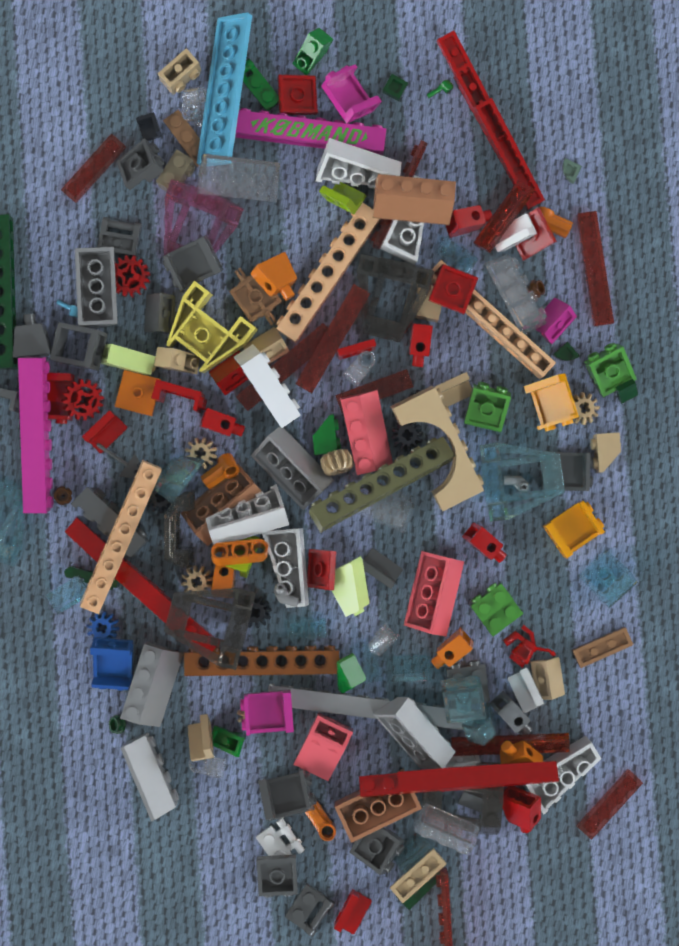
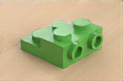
M610 343L604 347V351L600 353L593 352L584 361L590 377L594 379L600 396L603 398L615 392L617 386L631 379L637 380L624 347L619 344Z
M478 382V385L473 384L464 424L501 432L511 400V392H508V389L502 386H497L496 389L490 388L489 384L485 382Z
M502 583L491 584L486 588L487 593L483 596L478 594L471 600L472 604L469 605L493 637L523 615V612Z

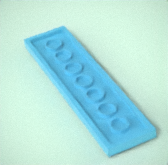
M248 12L217 19L197 156V164L200 166L232 162L252 15Z

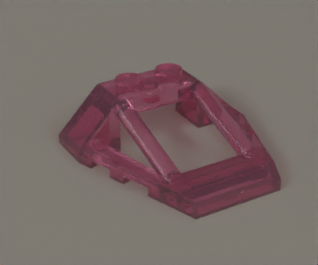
M171 179L165 195L164 255L184 246L176 241L190 206L216 216L208 236L215 253L237 228L244 208L197 186ZM177 202L182 205V208L172 230L174 205ZM222 221L228 223L226 228L214 244L219 229L221 227Z

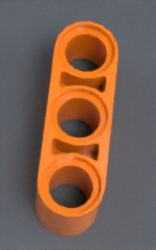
M263 539L220 542L214 544L211 548V559L217 566L262 562L268 556V544ZM256 548H262L264 552L256 553L254 550ZM243 550L245 553L242 555L235 554V551ZM217 552L225 553L223 557H217L215 554Z

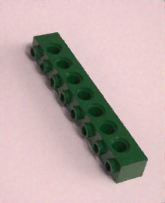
M1 214L0 232H2V236L0 238V251L3 254L0 258V270H3V275L0 277V289L3 288L4 293L0 296V308H4V313L0 316V327L4 326L5 331L0 335V346H5V352L0 354V370L18 369L17 359L13 357L14 329L16 327L13 218L9 214Z

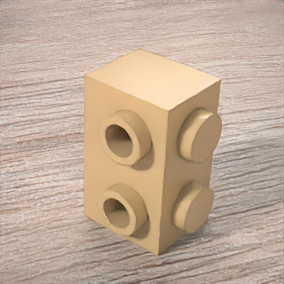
M186 48L158 72V76L164 86L174 95L183 91L186 84L190 80H195L202 70L197 59Z

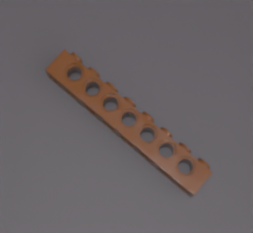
M313 645L305 646V649H297V646H285L283 650H278V646H267L266 650H258V646H249L247 650H239V647H228V650H220V647H216L207 657L210 661L209 665L203 666L200 663V657L204 655L195 647H190L189 651L184 652V676L337 674V661L340 660L339 649H335V645H325L324 649H316V646ZM263 655L268 659V663L260 665L257 658ZM279 655H283L287 658V663L280 665L277 663L276 658ZM298 655H303L307 661L305 664L300 665L296 662L295 658ZM323 655L326 661L323 664H317L315 657ZM226 656L229 659V664L226 666L221 665L219 657ZM246 656L248 664H239L238 657Z

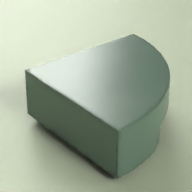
M565 158L562 165L563 174H565V178L570 183L574 184L582 166Z

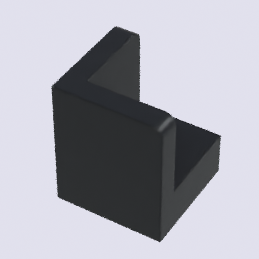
M154 112L136 117L143 139L145 138L147 141L162 137Z

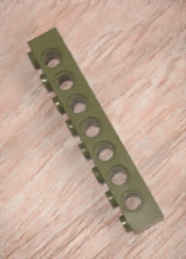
M442 436L439 439L435 437L429 440L426 446L422 448L418 446L411 450V454L397 457L394 463L382 465L374 474L371 472L367 473L361 478V481L357 483L353 481L347 484L344 490L340 492L336 490L329 494L327 499L323 501L319 499L312 503L309 515L320 533L450 463L455 454ZM426 454H432L434 459H429ZM410 462H415L418 468L412 467ZM393 471L401 472L402 476H396ZM377 480H384L386 485H379ZM365 488L370 494L365 495L360 489ZM349 497L353 500V503L348 504L343 498ZM333 506L336 509V512H329L327 510V507Z

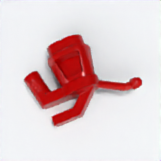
M525 625L521 629L530 636V641L516 631L502 640L506 646L516 639L521 642L511 650V655L509 656L521 668L529 663L536 650L549 652L552 656L556 655L555 651L551 649L536 647L534 632Z

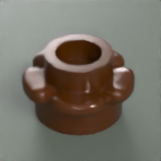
M532 280L528 286L529 294L535 298H540L545 293L543 282L541 280Z
M60 486L54 492L53 497L59 505H65L71 502L72 491L69 488Z

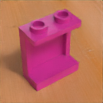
M356 64L350 67L346 65L337 72L331 71L325 76L326 80L321 85L346 124L372 113L382 102L378 95L372 98L367 95L354 75L358 68Z
M291 690L244 694V699H240L241 711H245V719H241L242 731H246V736L254 733L294 732Z

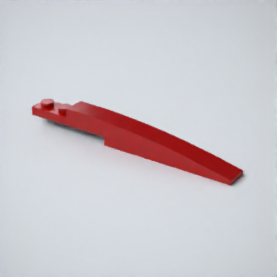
M453 30L437 39L436 42L454 74L453 78L525 206L527 209H530L543 202L545 198L493 99L489 98L455 31Z
M77 517L66 529L65 533L98 562L106 541ZM123 558L115 579L171 629L183 636L204 656L209 657L220 641L164 594L163 590L127 559Z
M556 761L452 767L359 776L360 797L559 782Z

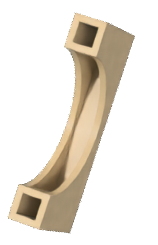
M430 386L390 407L401 426L413 422H426L439 427L448 437L452 451L455 454L451 470L444 482L431 491L439 508L445 511L483 492L482 485L484 482L480 474L476 475L474 470L476 468L475 462L472 457L468 458L466 451H468L464 440L460 441L458 437L460 431L456 423L452 424L449 418L452 414L448 406L444 407L441 401L444 397L440 389Z

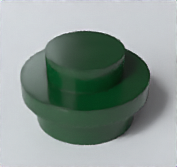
M120 714L114 715L109 720V729L112 733L122 734L125 731L126 720L120 719Z

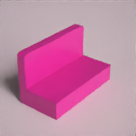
M554 298L530 326L540 332L548 343L553 344L577 316L570 305Z

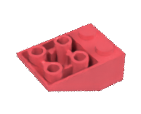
M318 712L293 765L329 781L353 734V728Z

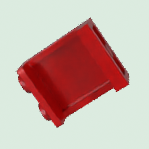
M47 373V381L50 382V392L47 394L48 401L51 403L48 420H56V424H67V421H73V416L68 415L70 410L65 411L63 409L66 404L62 403L61 400L65 399L62 392L68 391L65 386H72L71 381H74L75 375L71 373Z
M156 379L151 396L153 400L164 403L166 394L171 393L195 400L193 410L196 413H201V410H205L207 399H205V395L202 392Z

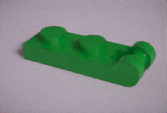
M248 58L245 64L243 83L264 110L270 111L279 103L278 94ZM250 70L252 75L247 78L245 73Z

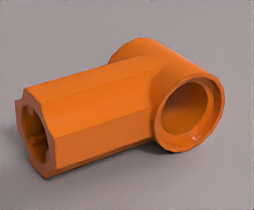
M539 207L552 233L566 238L573 222L555 215L554 211L549 208Z
M222 454L217 460L218 464L200 476L206 487L211 489L225 478H234L239 474L240 469L232 454Z
M317 801L314 805L315 810L305 812V814L319 832L320 838L324 841H330L336 835V825ZM325 826H330L333 832L326 835L322 829Z

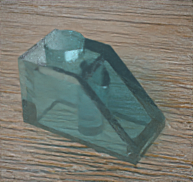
M487 702L462 724L468 741L484 746L497 734L496 717L490 703Z

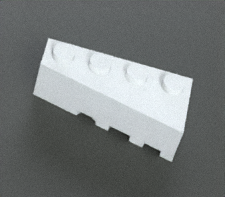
M329 138L318 165L316 182L329 180L333 184L345 182L351 183V186L368 185L369 188L375 189V179L378 174L400 176L402 162Z
M392 220L380 249L411 264H415L418 261L424 223Z
M252 344L234 356L281 428L301 416L298 412L300 406L294 398L292 400L289 398V389L285 383L280 384L278 380L280 375L275 368L271 369L268 363L270 360L265 352L260 353Z
M277 484L271 486V490L266 493L261 491L255 494L256 497L247 502L245 500L238 502V505L233 509L226 508L205 518L213 545L220 542L242 540L289 525Z
M303 528L274 530L262 533L264 540L268 544V554L270 555L278 582L285 585L290 596L299 598L297 607L309 605ZM286 605V608L294 607V606Z
M587 736L582 737L544 760V762H557L559 782L526 785L530 793L541 796V811L543 815L554 802L557 803L561 799V795L571 789L581 776H584L601 760L597 750Z

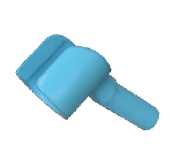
M61 300L57 301L58 305L70 310L69 316L78 318L77 306L68 305Z

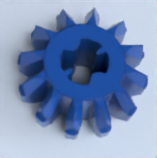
M103 611L102 616L100 613H95V618H89V621L93 624L86 625L87 628L92 629L87 634L88 636L94 634L95 638H116L118 635L114 631H119L120 627L114 626V624L118 623L119 620L112 621L111 619L114 617V614L111 613L107 617V611ZM101 624H106V632L104 630L100 631L99 627Z

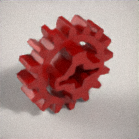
M125 255V260L119 257V263H115L116 292L118 294L122 292L124 297H127L129 293L132 298H134V293L136 292L142 295L140 290H147L145 283H150L147 277L151 276V273L146 271L149 267L143 265L144 261L142 259L137 261L134 255L132 259ZM137 267L140 268L142 275L137 274ZM130 272H131L132 275H133V278L130 277L129 280H128L125 276H126V275H130ZM118 278L123 280V286H120Z
M81 378L78 379V383L72 380L71 387L65 386L68 391L62 392L65 399H62L61 402L66 404L63 409L65 411L70 410L68 415L72 417L75 414V419L77 420L82 417L86 421L87 416L94 418V412L100 413L97 409L98 406L103 407L100 400L104 399V396L99 395L102 389H96L98 384L95 382L91 384L89 379H86L85 383ZM81 387H88L91 390L85 392ZM81 396L85 397L84 403L79 402L82 400ZM81 407L84 412L76 411L75 408Z

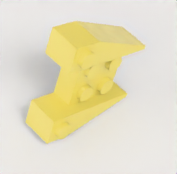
M194 281L182 297L166 346L173 348L177 341L205 362L199 371L206 373L247 345L258 329L240 316L229 331L202 311L213 295Z

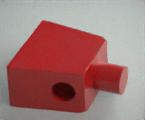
M480 205L453 210L450 225H446L449 238L479 230L485 225V222L492 221V213L489 209L482 211Z
M412 323L409 354L413 355L412 366L423 367L424 356L429 357L432 325ZM419 342L423 343L422 351L416 350L417 343Z
M210 408L205 409L199 426L230 437L231 433L242 437L245 429L244 425L235 423L236 418ZM222 421L230 423L227 429L221 427Z
M474 522L462 536L463 539L490 560L494 558L497 562L501 563L507 556L501 550L503 544L485 528Z
M508 786L499 796L507 821L519 826L523 833L531 832L541 819V796L514 786Z

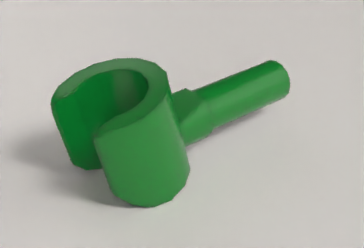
M444 80L437 89L427 94L428 98L442 90L448 94L449 90L453 89V84L449 80Z

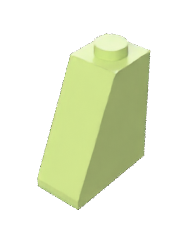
M106 344L101 364L144 375H151L156 368L154 366L156 356L114 344Z
M361 556L335 569L334 590L331 591L346 617L354 614V616L361 614L365 611L364 607L370 604Z

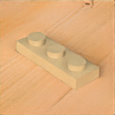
M433 848L393 883L390 889L404 903L447 863Z

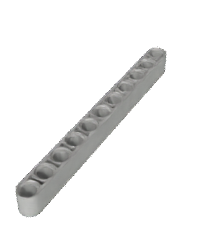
M269 684L268 692L291 690L292 708L377 719L373 715L377 710L391 702L388 698L376 697V699L365 695L350 696L349 693L342 694L341 692L334 694L326 690L312 691L311 688L303 687L296 689L293 688L294 686L281 685L280 687ZM415 702L417 708L424 712L430 723L436 727L475 731L476 710L466 711L464 710L465 708L458 707L450 709L434 704L433 706H427V703Z

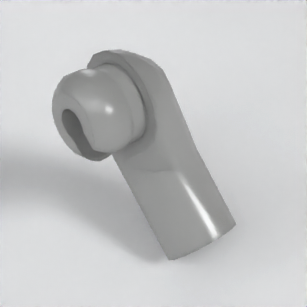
M503 475V485H513L521 493H526L529 490V483L522 476Z
M276 584L274 594L281 604L297 607L299 598L290 596L284 584Z

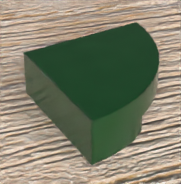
M568 342L552 354L562 361H572L580 356Z

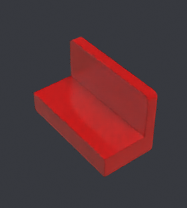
M237 351L209 371V374L225 396L248 380L242 367L234 358L240 351Z
M109 410L82 438L87 443H90L99 453H103L104 451L96 446L97 443L108 448L128 427L113 411Z
M352 889L334 922V929L340 933L344 929L351 934H355L372 900Z

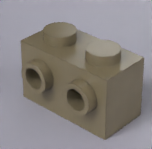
M176 149L163 169L164 171L156 180L158 186L175 197L184 188V182L187 177H190L195 170L193 159Z

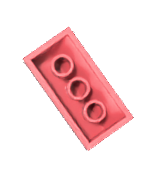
M378 390L340 398L356 474L361 475L378 471V468L382 465L392 464L393 461Z
M421 551L404 626L429 634L447 637L464 561Z

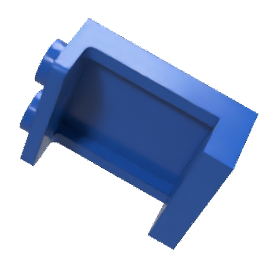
M94 637L90 647V655H93V680L91 687L117 689L119 691L129 690L133 680V640Z

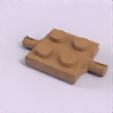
M238 268V271L236 270L234 273L240 282L229 291L250 323L265 316L270 326L273 325V322L276 323L277 320L271 312L282 303V300L278 294L272 297L269 296L252 276H246L242 268Z

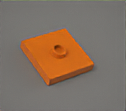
M124 370L115 407L153 416L156 401L151 396L156 379L161 381L162 379Z

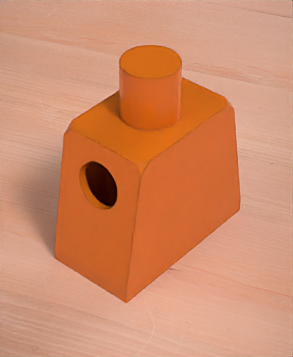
M285 252L256 265L250 273L269 296L272 297L281 293L285 301L295 296L291 286L296 282L297 276Z
M215 565L211 588L213 596L233 598L235 569ZM223 569L229 570L227 576H222Z
M460 627L437 648V655L431 660L432 664L437 669L444 664L451 667L473 649V640ZM446 651H452L453 653L448 656Z
M505 741L501 745V764L544 762L543 755L525 741L515 744Z

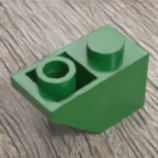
M320 28L308 33L292 64L302 73L308 75L326 54L334 39Z
M334 414L329 415L313 435L315 456L325 455L328 452L341 449L340 438H336L335 430H339L338 419H334Z

